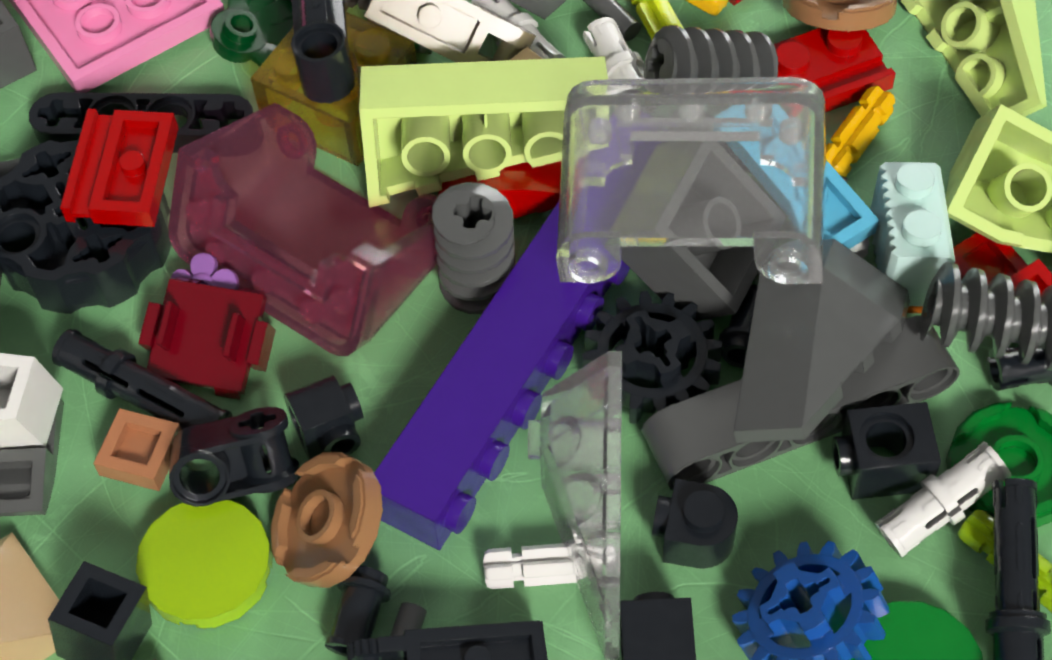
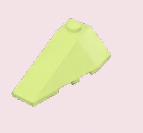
M900 0L907 11L915 15L928 33L926 38L934 50L941 52L955 72V80L981 117L1000 104L1024 117L1047 107L1035 0Z
M1002 104L977 119L950 171L945 198L948 217L997 244L1052 253V131Z

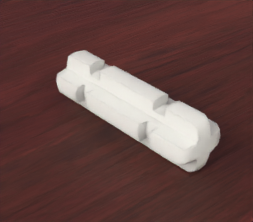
M609 540L585 541L586 548L576 549L575 542L521 546L522 553L512 554L511 547L488 549L484 552L483 557L485 583L490 589L514 588V581L524 580V587L578 583V576L588 575L589 582L612 580L615 578L617 571L615 547L613 542Z

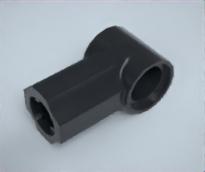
M291 0L294 28L291 49L303 93L308 99L317 103L340 101L349 95L355 84L349 54L344 0Z

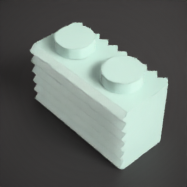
M885 162L879 167L870 208L880 220L876 233L872 235L874 236L872 244L875 245L873 252L876 255L875 263L878 270L908 290L909 306H923L931 281L940 267L947 261L956 262L941 168L936 163Z

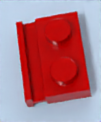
M817 28L774 44L778 56V76L775 88L770 96L782 107L783 111L795 124L859 101L865 91L872 86H879L883 91L893 88L896 73L892 67L887 69L882 61L883 54L867 30L849 32Z
M87 108L60 206L66 222L75 223L78 217L91 218L94 224L155 227L179 129L174 113L114 110L113 115H99L97 109Z

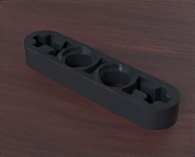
M58 92L39 98L29 111V122L40 144L48 140L57 142L78 140L87 108L97 109L99 115H113L114 110L167 112L186 117V123L178 129L173 153L240 152L248 148L255 141L258 134L257 123L251 104L245 98L233 94ZM200 118H206V119H201L202 125H203V128L201 129V128H200L199 119H200ZM238 119L232 122L231 128H223L227 126L228 120Z

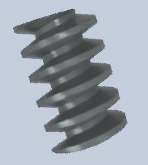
M678 25L664 26L655 34L650 42L644 64V86L647 95L655 101L664 100L668 95L674 102L685 101L689 97L694 103H702L710 99L715 104L727 103L730 99L735 105H739L763 90L771 95L778 76V56L775 46L770 38L760 31L744 33L741 30H727L724 32L719 28L703 30L699 27L683 29Z
M465 182L451 186L438 196L432 207L440 290L444 299L452 307L468 314H481L484 312L515 266L513 210L504 195L497 189L483 183Z
M947 261L940 267L931 281L923 303L920 321V340L923 341L931 327L937 325L940 326L941 345L949 347L957 333L963 331L966 332L967 351L975 353L983 339L990 337L992 338L993 357L1001 359L1012 342L1018 344L1019 363L1028 365L1037 348L1043 349L1045 369L1052 371V285L1045 288L1040 294L1037 282L1024 279L1014 289L1011 277L1005 274L998 273L987 285L986 274L984 270L979 268H971L961 280V273L957 264Z

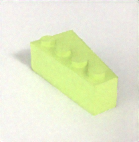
M605 56L361 66L359 112L369 208L390 203V195L416 189L418 196L441 191L443 182L474 174L477 181L499 177L500 171L505 167L528 162L532 168L610 149L611 97Z

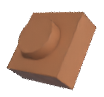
M119 408L93 464L99 476L160 491L170 467L171 444L174 437L182 429L179 423Z

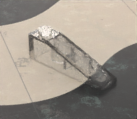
M622 351L606 352L543 392L541 420L528 421V459L540 460L541 486L561 541L566 547L567 557L571 562L576 582L605 660H619Z

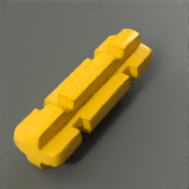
M879 86L868 88L858 101L860 106L853 107L831 137L833 143L825 145L820 152L841 177L848 175L852 169L850 164L856 163L880 131L878 126L884 125L893 113L895 97L891 92L883 91Z

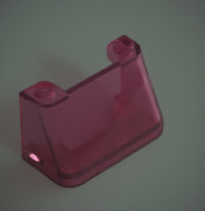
M276 102L179 148L168 224L169 238L178 256L190 265L191 259L196 254L210 253L214 255L218 261L217 271L220 269H232L236 272L239 278L238 289L243 287L266 291L265 313L329 353L337 356H349L370 342L437 265L432 207L438 196L423 194L413 199L406 205L402 219L397 218L378 206L369 208L368 200L314 169L317 143L313 131L301 117Z

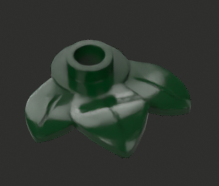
M228 0L227 9L219 12L213 18L210 27V38L215 51L225 60L234 63H244L252 60L264 71L270 73L289 74L297 72L291 49V40L294 35L291 0Z

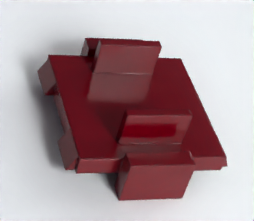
M178 276L169 279L163 305L154 302L148 303L138 342L147 351H151L147 369L173 383L178 382L212 388L215 390L216 396L240 400L241 394L245 393L250 368L266 372L276 329L268 322L262 321L267 301L266 291L243 287L234 290L200 284L201 280Z

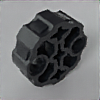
M79 139L68 142L48 140L22 153L19 163L8 174L0 177V268L13 290L30 294L38 300L41 308L44 310L72 314L80 308L96 305L111 308L133 297L138 293L141 282L151 272L164 266L173 243L168 230L170 209L164 192L155 227L94 224L91 218H78L82 226L87 228L83 230L77 221L75 223L66 222L60 206Z

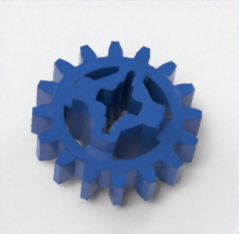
M807 541L800 542L797 549V557L789 560L780 550L773 553L775 568L768 572L762 568L755 567L751 571L758 582L755 590L741 589L738 591L737 597L746 610L732 615V622L741 633L737 642L749 660H851L852 658L856 660H871L872 657L864 646L867 640H884L886 635L878 618L890 613L889 606L881 593L884 588L871 566H865L857 551L852 549L842 556L836 544L832 541H827L819 554L813 553Z

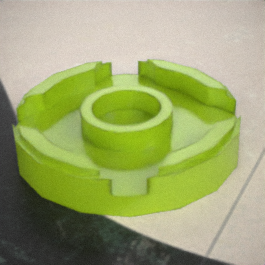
M230 500L198 507L181 503L170 507L149 526L138 546L136 574L139 583L147 587L149 604L165 620L180 625L179 622L186 625H196L197 628H216L239 619L261 599L267 587L266 580L270 574V565L272 568L273 553L261 521L244 505Z

